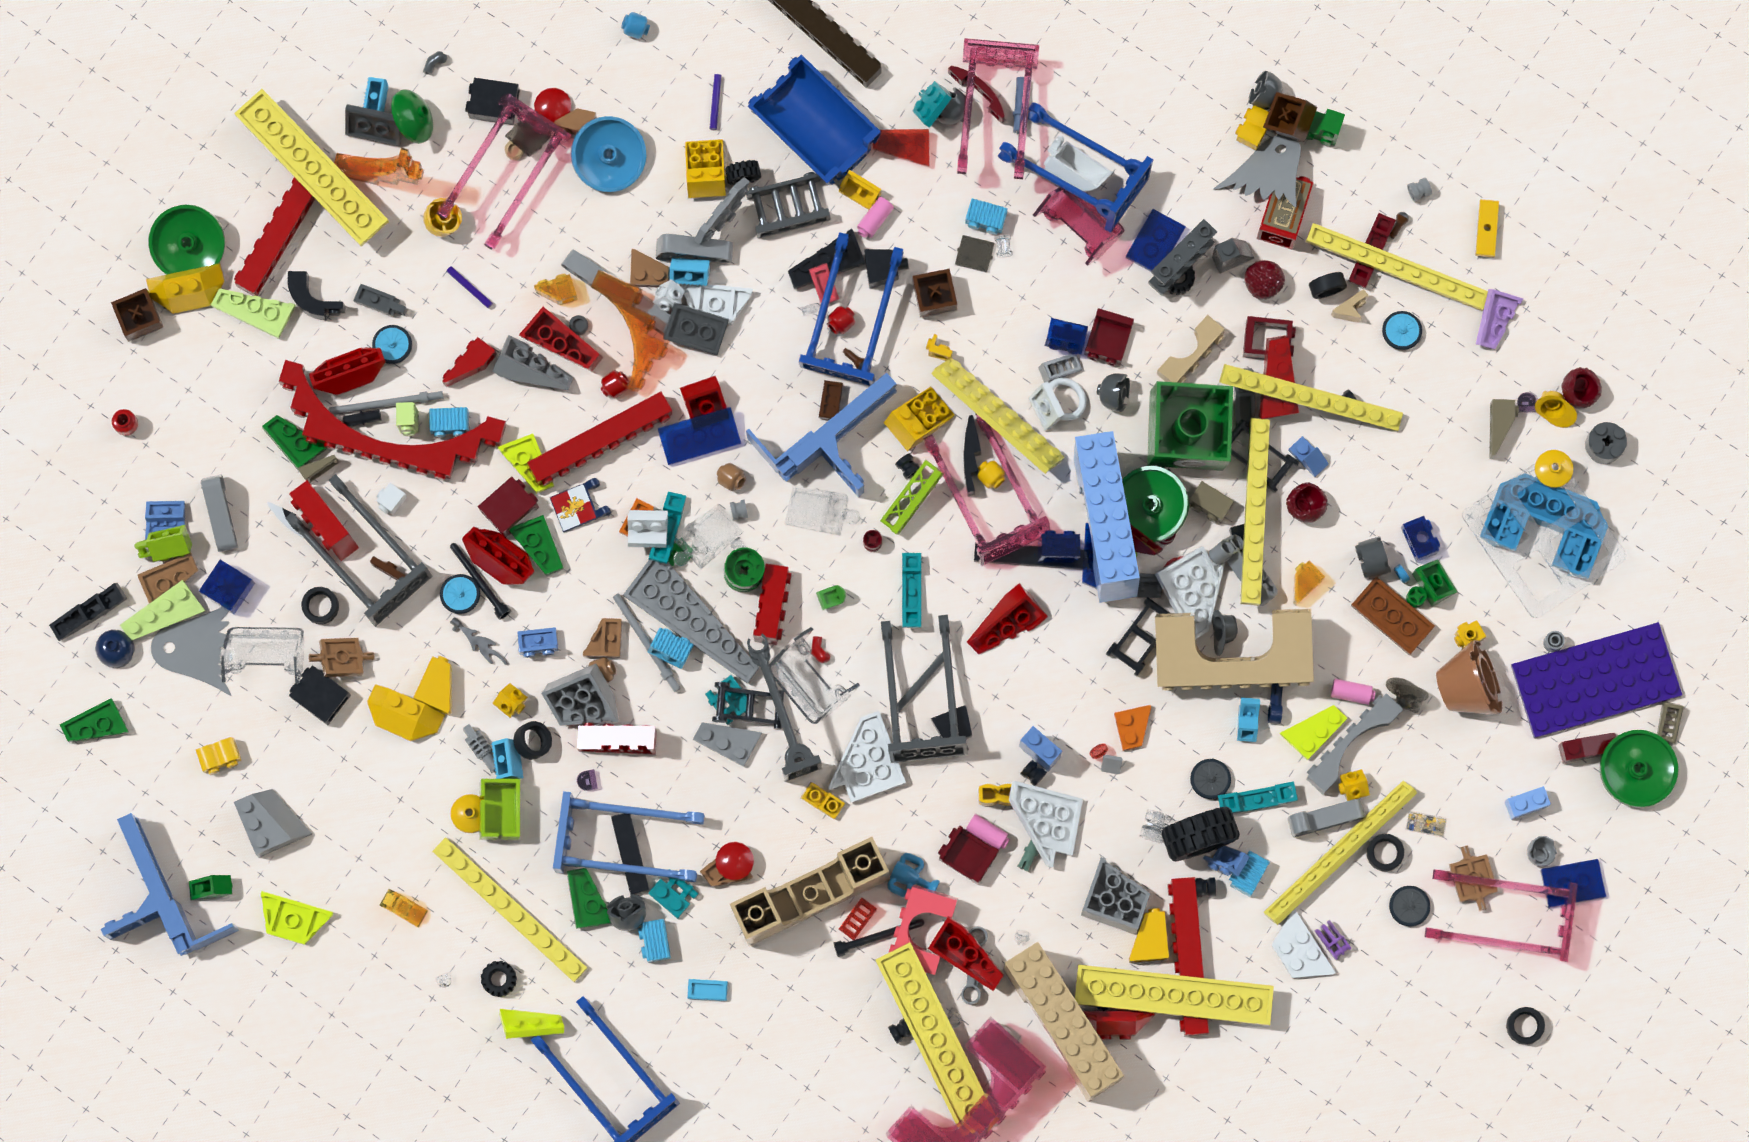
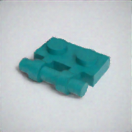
M732 675L721 681L730 683L731 688L741 689ZM709 690L705 693L709 699L708 703L717 710L718 694L714 695L712 690ZM726 692L725 700L729 707L724 708V714L735 712L736 715L741 716L746 713L747 695ZM727 719L726 724H731L733 720Z
M668 877L670 880L667 884L660 879L648 894L678 919L690 906V903L685 898L689 895L695 899L699 893L694 890L693 885L678 880V878ZM675 884L683 890L680 895L672 889Z

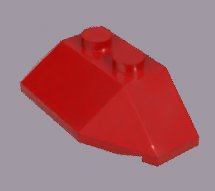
M358 348L324 361L314 371L309 373V377L314 389L339 395L372 383L385 364V359L381 348Z
M473 527L463 536L462 541L471 561L501 584H524L534 574L528 554L507 538H504L500 533Z
M1083 1011L1101 1040H1111V1036H1119V1040H1131V1036H1135L1155 1016V1013L1140 1011Z

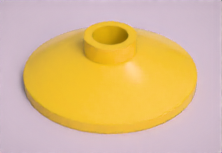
M1548 450L1542 453L1536 460L1535 474L1543 485L1558 488L1568 483L1571 479L1573 463L1564 452ZM1552 465H1558V470H1553Z
M468 794L461 796L454 802L451 808V820L456 828L465 833H474L480 830V801L483 799H480L477 795ZM468 809L473 811L471 816L466 815Z

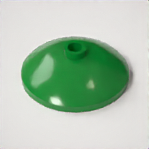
M403 89L398 91L393 96L391 103L392 115L396 126L404 137L413 143L421 144L428 141L433 132V117L427 103L420 95L411 90Z

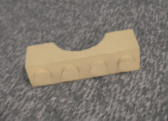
M1207 315L1194 330L1197 339V349L1194 353L1185 358L1170 356L1157 370V375L1165 382L1184 383L1187 379L1185 376L1189 371L1193 373L1200 365L1198 361L1202 357L1204 359L1207 358L1212 352L1210 348L1214 344L1218 345L1223 340L1225 329Z

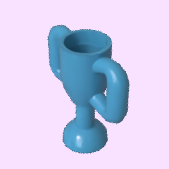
M904 853L901 855L900 861H897L887 887L890 892L900 897H905L907 889H911L915 884L936 891L940 880L929 882L920 878L919 873L924 868V861L911 853ZM908 860L918 865V867L913 869L906 865L905 861ZM895 882L906 885V890L899 888L893 884Z

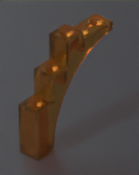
M401 148L399 155L390 158H366L337 153L334 164L349 179L378 185L379 181L398 185L399 181L418 185L419 179L422 180L424 175L421 163L414 161L409 150Z
M598 270L591 288L603 294L616 306L630 330L633 342L634 363L627 389L638 392L645 385L646 379L644 377L646 373L650 372L654 362L652 360H661V358L666 356L668 343L648 334L655 326L656 321L654 319L656 316L635 307L636 304H640L643 298V289L603 270Z

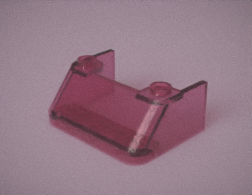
M1061 187L1050 192L1033 213L1034 217L1044 213V216L1050 221L1062 220L1087 243L1084 247L1085 253L1089 257L1085 262L1087 266L1098 260L1125 231L1119 222L1111 233L1105 230L1107 219L1097 212L1095 206Z

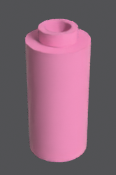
M878 197L857 225L858 233L866 239L867 237L872 238L894 209V206L883 197Z
M1334 678L1331 698L1369 705L1370 701H1374L1376 691L1372 690L1373 686Z
M977 814L973 816L966 828V831L998 850L1000 848L1004 849L1010 840L1007 838L1008 833Z

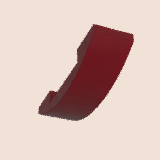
M950 66L948 74L961 86L966 81L991 103L988 107V112L1002 124L1005 120L1004 111L992 89L973 73L956 66Z
M1378 213L1365 243L1383 250L1396 220ZM1356 262L1348 281L1366 288L1374 268Z

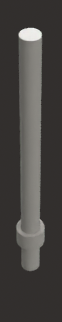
M425 391L419 392L417 395L329 407V410L332 414L395 406L396 403L404 402L429 403V400L443 399L444 396L443 391L431 393Z
M617 593L613 596V599L648 651L651 645L650 640L620 594ZM650 654L661 671L660 675L664 681L667 680L674 692L680 690L681 688L674 679L672 670L667 668L662 659Z

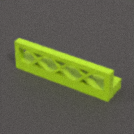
M925 460L880 521L889 527L893 533L899 535L944 473ZM926 466L934 470L928 479H923L922 471ZM921 482L922 488L917 494L912 495L911 486L913 483ZM909 497L910 504L906 509L900 510L899 502L901 499ZM898 513L899 519L894 525L887 521L890 514Z

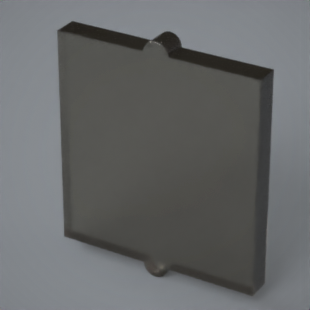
M527 116L518 124H514V127L505 135L506 138L529 157L538 149H542V145L551 137Z
M962 235L960 247L957 248L958 254L955 265L987 273L990 260L993 259L992 252L995 243Z

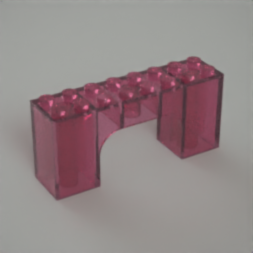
M990 1016L965 1044V1047L983 1062L991 1073L990 1086L975 1105L954 1126L939 1127L911 1104L885 1134L892 1142H980L982 1138L987 1139L993 1132L991 1128L996 1123L999 1125L1005 1119V1113L1009 1108L1012 1110L1019 1103L1018 1098L1022 1094L1026 1095L1032 1089V1082L1035 1079L1040 1080L1046 1073L1044 1070L1046 1066Z

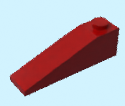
M1019 583L1004 595L968 639L967 643L978 654H981L1000 645V642L1007 638L1013 639L1017 637L1016 634L1027 630L1028 632L1034 629L1048 616L1031 594Z
M948 916L928 949L994 991L1004 974L963 925Z

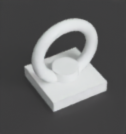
M1057 378L1050 383H1042L1028 397L1045 431L1051 429L1060 419L1071 421L1079 418L1087 406V398L1083 388L1069 378ZM1057 386H1069L1077 393L1079 406L1074 412H1063L1053 392Z

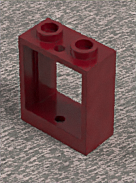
M1247 316L1242 357L1265 358V350L1252 349L1254 324L1287 328L1286 336L1289 338L1291 357H1293L1294 345H1291V338H1295L1296 333L1293 321Z

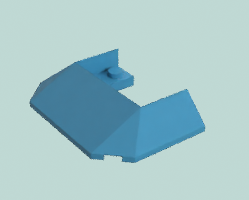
M1522 474L1517 478L1501 483L1479 537L1494 548L1498 545L1515 552L1527 521L1533 522L1563 534L1551 566L1568 572L1567 576L1588 579L1608 528V524L1601 514L1597 501L1561 487H1547L1538 478L1527 474Z

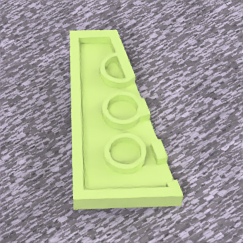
M220 288L211 303L213 308L278 339L296 307L293 303L264 299L259 296L245 295Z
M181 580L120 624V626L132 641L206 610L186 583Z

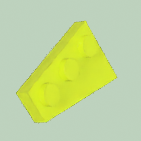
M534 434L498 447V450L536 494L554 487L553 482L546 486H543V484L538 486L527 467L528 461L542 455Z
M1332 705L1279 734L1308 761L1348 718Z
M499 1009L506 1039L564 1033L561 1015Z

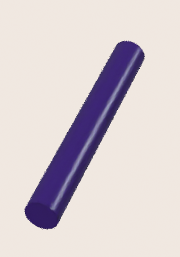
M714 74L710 130H717L721 74Z
M452 266L447 269L446 272L487 308L492 306L493 303Z

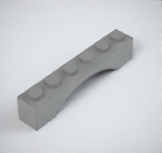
M1387 693L1383 697L1379 695L1372 703L1375 706L1370 711L1366 709L1359 716L1361 721L1357 725L1353 723L1346 730L1348 734L1344 738L1340 736L1333 744L1335 748L1331 752L1327 750L1320 757L1322 762L1318 766L1314 764L1307 771L1309 775L1306 780L1322 795L1338 779L1341 758L1350 743L1368 730L1389 726L1402 712L1403 708Z

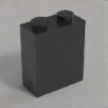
M474 77L473 83L469 85L470 101L466 102L465 108L469 119L514 125L520 93L519 84Z
M312 665L304 670L300 682L295 683L291 687L289 697L328 726L350 698L351 694L329 677H324V673Z

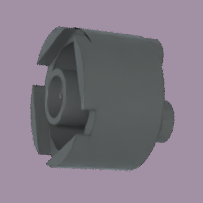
M1611 422L1597 424L1585 441L1587 453L1593 461L1599 464H1610L1616 461L1622 455L1627 445L1625 430ZM1604 440L1607 441V443L1609 444L1608 446H1605V442H1603Z
M1380 536L1358 542L1355 548L1358 559L1364 562L1361 563L1364 578L1372 579L1391 573Z

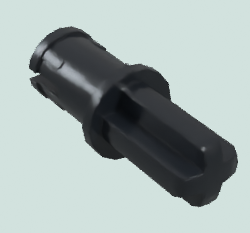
M380 409L367 412L360 411L357 414L343 416V423L348 427L360 424L365 426V423L382 421Z

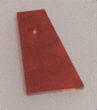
M929 129L880 130L881 135L875 144L873 143V150L929 167Z

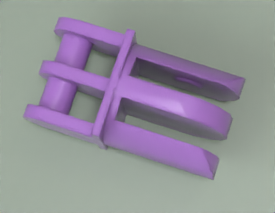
M1328 920L1327 924L1337 938L1334 937L1325 924L1320 927L1331 943L1327 941L1319 929L1314 931L1326 946V950L1337 960L1339 955H1344L1346 950H1351L1352 948L1331 920ZM1340 940L1344 943L1342 947L1337 943ZM1333 945L1338 949L1335 952L1330 948Z

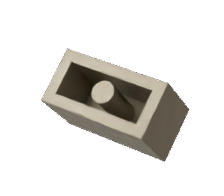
M1201 481L1189 500L1191 509L1198 513L1203 512L1207 515V519L1214 523L1219 522L1220 524L1234 503V500Z

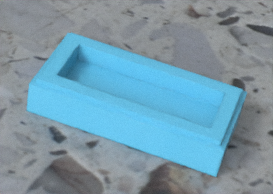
M689 979L687 999L727 1001L728 981Z

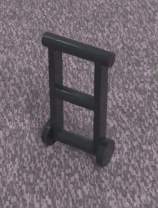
M1242 419L1232 431V443L1243 430L1249 434V428L1246 427L1248 423ZM1269 444L1268 450L1285 462L1272 480L1267 476V488L1276 493L1278 491L1276 488L1278 483L1293 465L1298 466L1299 462L1289 454L1284 456ZM1231 449V455L1247 466L1248 461Z
M1149 597L1144 601L1146 606L1119 643L1114 642L1106 653L1108 657L1112 654L1135 670L1134 675L1136 677L1146 664L1143 662L1156 645V638H1153L1139 628L1137 624L1149 608L1158 614L1170 613ZM1131 632L1150 644L1138 662H1135L1119 650Z
M715 682L714 687L718 688L716 716L712 717L713 722L726 723L727 719L770 724L774 725V729L782 728L776 709L774 720L753 717L755 696L772 698L770 692L731 688L730 683ZM779 690L782 701H784V691ZM726 692L747 695L745 716L724 714Z

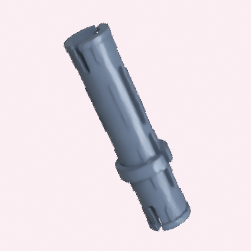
M1027 77L1016 78L1013 133L1017 131V134L1025 133V119L1028 114L1026 112Z

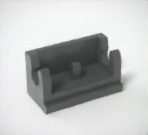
M1139 573L1140 580L1137 597L1161 598L1162 587L1155 574Z

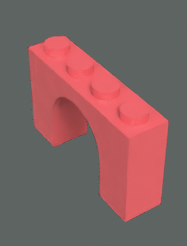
M913 885L911 889H907L905 900H908L906 908L902 907L899 916L902 919L901 926H896L893 937L897 939L895 945L891 944L889 952L910 942L924 971L935 975L940 956L931 950L917 946L910 937L909 925L911 920L921 913H933L946 918L948 916L952 918L958 898Z

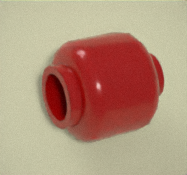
M839 306L828 315L827 326L835 334H845L855 324L853 317L855 314L849 307Z
M614 370L601 379L602 387L600 389L606 397L610 396L615 399L628 390L629 380L622 371Z
M120 409L114 413L111 419L113 428L120 435H131L137 430V417L130 410Z

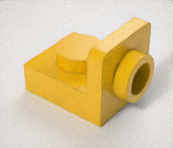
M934 334L933 338H929L927 342L928 356L944 361L950 360L953 350H950L946 345L940 344L936 346L938 335Z

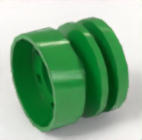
M744 547L733 550L727 556L724 564V579L732 590L746 593L755 590L761 584L765 571L761 555L756 550ZM741 568L743 570L747 569V575H745L744 573L740 574Z

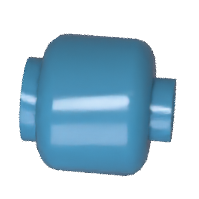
M631 12L629 15H625L621 28L625 35L640 39L643 35L648 34L650 25L647 24L648 19L646 16Z

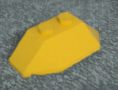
M219 263L148 278L146 282L151 298L174 314L210 306L225 280Z
M376 684L367 700L375 726L409 741L437 733L445 717L443 713L422 702Z

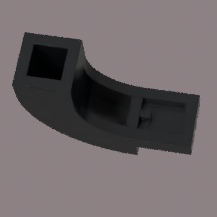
M288 271L289 292L296 305L305 314L315 319L326 320L327 313L331 316H340V313H345L346 306L343 301H320L310 295L309 274L307 271Z

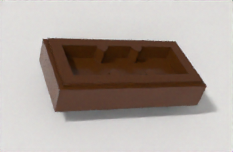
M824 380L819 411L820 419L830 420L839 413L843 383Z
M375 556L370 560L373 567L396 581L400 577L406 576L396 570L397 566L390 561L385 563Z

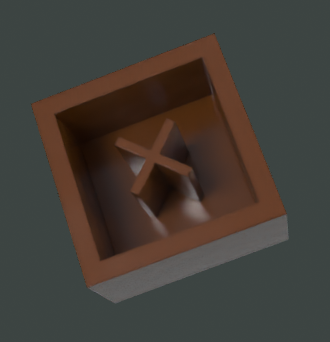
M1276 92L1263 128L1274 134L1305 142L1318 107L1307 100Z
M950 268L912 276L920 318L957 310V300Z
M146 288L111 302L122 332L128 342L163 328L155 304Z

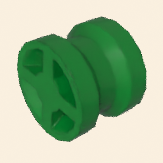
M1419 586L1412 587L1406 595L1407 603L1413 608L1421 607L1427 598L1426 591Z

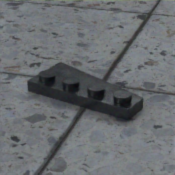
M852 228L845 233L849 234V240L846 250L843 252L837 274L865 265V260ZM837 238L826 247L818 250L811 257L806 258L788 270L794 290L813 283L809 269L827 263L829 271L831 270L836 252Z

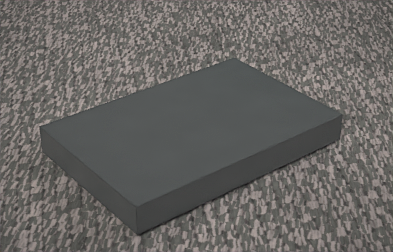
M350 104L346 105L345 135L400 147L402 133L396 126L391 113Z
M674 302L663 339L718 355L729 319Z

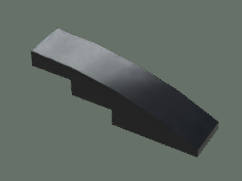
M969 415L963 454L967 496L975 495L972 476L978 475L975 456L981 455V447L973 415Z
M113 583L101 593H96L84 603L77 604L49 626L58 641H61L127 600V597L119 584Z
M622 813L611 816L622 864L643 866L631 814ZM625 872L630 894L649 890L645 874Z

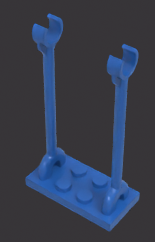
M1032 102L1028 108L1030 112L1027 115L1030 121L1049 124L1122 165L1129 175L1126 181L1127 185L1125 188H1120L1115 202L1103 198L1098 200L1023 158L1010 143H1002L999 147L1001 152L998 154V157L1006 163H1019L1095 206L1097 212L1107 219L1105 230L1111 233L1149 180L1154 159L1147 156L1143 162L1132 158L1126 160L1051 118L1040 104Z
M839 232L835 246L836 252L811 342L806 355L800 354L799 365L800 368L871 386L875 383V375L870 373L872 360L897 269L900 267L904 252L902 248L894 247L889 274L862 369H855L852 364L844 362L842 365L836 364L835 360L830 358H824V360L815 358L817 345L842 255L846 250L849 240V234Z
M582 996L576 1003L592 1019L659 1100L660 1103L654 1108L651 1106L645 1110L644 1116L639 1121L637 1119L632 1121L627 1126L629 1129L620 1135L551 1052L550 1047L541 1036H534L531 1041L545 1055L613 1138L614 1142H635L675 1109L680 1102L672 1093L666 1097L598 1016L587 999Z

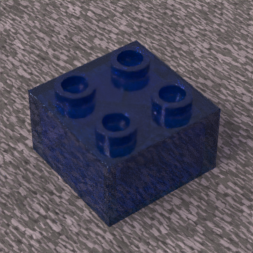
M1048 530L1040 535L1038 539V563H1076L1080 558V534H1075V531H1064V534H1056V531Z
M220 559L199 592L235 615L255 585V582Z

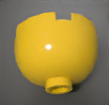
M438 198L426 207L423 214V222L431 234L438 237H446L453 234L459 228L462 222V213L457 205L450 202L451 200Z

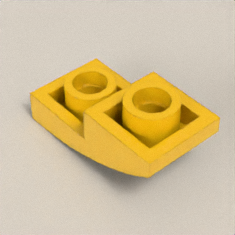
M810 782L801 796L802 800L833 819L837 817L845 804L813 782Z

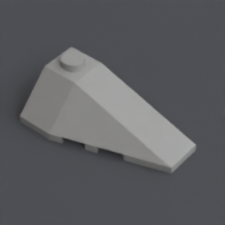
M508 335L492 372L513 381L569 390L573 380L571 375L556 364L550 365L547 363L542 354L536 355L529 350L531 346Z

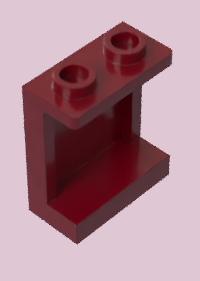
M1098 308L1084 355L1093 361L1100 359L1106 361L1107 365L1121 366L1134 318Z
M512 476L477 506L480 512L504 538L511 534L509 530L534 508L536 510L539 508L537 497L532 492L528 494L524 490L526 488L524 483L520 479L515 480Z
M959 826L958 829L953 828L948 836L950 838L947 845L943 844L938 852L940 855L939 861L978 885L996 858L999 850L970 834L962 826Z

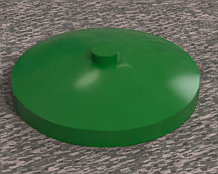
M190 204L177 205L161 213L154 221L148 238L149 251L154 263L165 274L177 273L219 264L225 250V235L219 221L206 209Z
M1144 466L1131 471L1122 479L1129 521L1132 526L1155 543L1172 537L1180 530L1188 515L1189 496L1185 485L1179 477L1162 467Z
M1631 730L1618 735L1606 746L1600 759V776L1607 792L1618 802L1636 808L1649 807L1665 799L1673 790L1678 778V761L1672 747L1661 736L1646 730Z

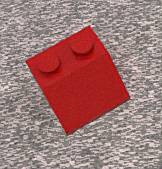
M716 375L680 387L694 430L730 418Z

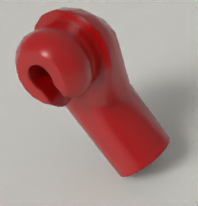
M813 636L811 654L820 663L829 662L830 654L821 648L822 637Z

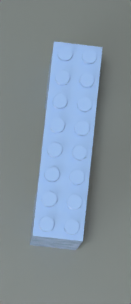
M1110 431L1075 437L1074 464L1079 492L1084 495L1093 547V570L1099 603L1137 597L1140 576L1114 433Z

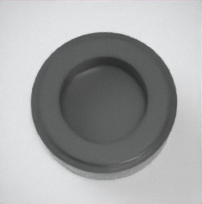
M576 315L571 318L569 327L575 334L582 335L588 330V321L584 316Z

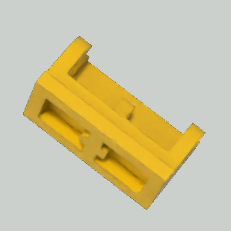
M851 170L848 171L840 184L839 192L868 210L878 197L881 196V188Z

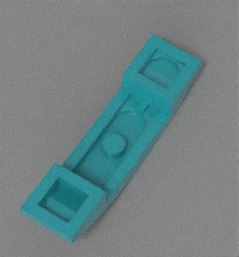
M668 491L663 511H668L666 548L652 547L648 560L664 564L668 563L681 522L686 495Z
M902 553V628H921V553Z
M1294 781L1250 791L1218 795L1219 806L1230 808L1232 813L1258 810L1298 801Z

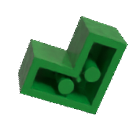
M1328 108L1326 114L1316 111L1306 139L1319 140L1323 145L1335 146L1345 114Z

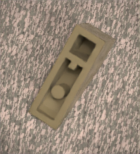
M1492 399L1490 402L1489 459H1494L1515 417H1518L1519 407L1515 405V400Z

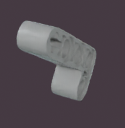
M662 234L656 241L657 260L670 261L672 258L677 257L710 260V262L717 263L732 262L733 242L710 239L709 241L705 240L699 245L694 241L695 237L677 234Z
M222 474L203 478L201 486L218 552L236 549L238 544L225 495L224 478Z
M1232 535L1209 551V557L1216 564L1227 562L1241 581L1243 540L1238 535ZM1263 568L1260 606L1266 605L1278 594L1275 584Z
M1360 798L1310 812L1295 813L1290 815L1287 820L1292 837L1294 838L1363 819L1365 814Z

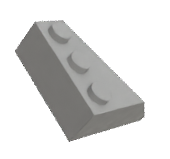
M597 664L548 683L541 693L560 726L577 725L584 722L619 721L615 696Z
M273 789L250 794L234 801L253 850L259 858L312 835L309 829Z
M1101 857L1081 916L1136 935L1150 893L1132 879L1127 878L1116 867L1114 868Z

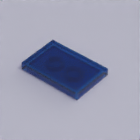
M1152 209L1125 258L1151 272L1175 248L1186 226Z
M1598 859L1540 870L1548 908L1606 897Z

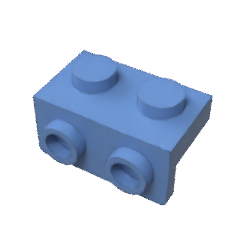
M556 627L517 632L518 651L524 658L534 657L537 653H543L545 656L553 655L555 651H558Z
M1223 846L1217 849L1213 858L1204 856L1203 859L1208 862L1207 866L1212 870L1218 871L1220 869L1219 871L1227 876L1232 874L1238 877L1250 856L1228 846Z

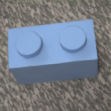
M1544 786L1508 798L1505 801L1511 820L1551 805Z

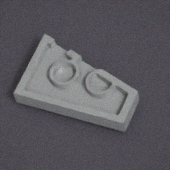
M702 722L693 740L744 767L762 732Z

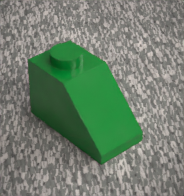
M210 875L189 881L190 900L219 898L231 895L233 887L231 875Z

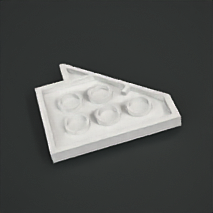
M1204 546L1195 549L1155 573L1174 612L1195 613L1196 639L1209 632L1225 562L1216 564L1211 561Z
M879 711L860 718L828 787L829 791L845 786L851 803L906 784L899 763H891L888 744H891Z
M1012 781L1009 802L1045 865L1049 868L1053 867L1056 853L1072 856L1083 799L1026 783Z

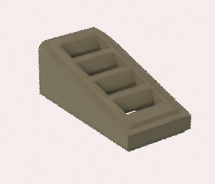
M335 455L297 469L303 478L311 483L337 465L339 461Z
M1663 701L1657 735L1669 743L1676 744L1684 706ZM1667 709L1676 710V714L1667 712ZM1666 716L1674 717L1675 721L1666 720L1665 718ZM1664 724L1674 725L1673 729L1665 728ZM1662 732L1672 733V737L1662 735Z

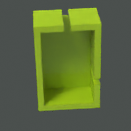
M481 779L480 799L483 800L480 801L479 840H497L499 836H501V840H518L520 838V779Z

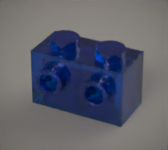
M1051 318L1044 346L1052 350H1063L1070 354L1081 355L1088 326Z

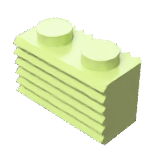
M413 402L396 403V426L404 436H414L415 433L419 432V411Z

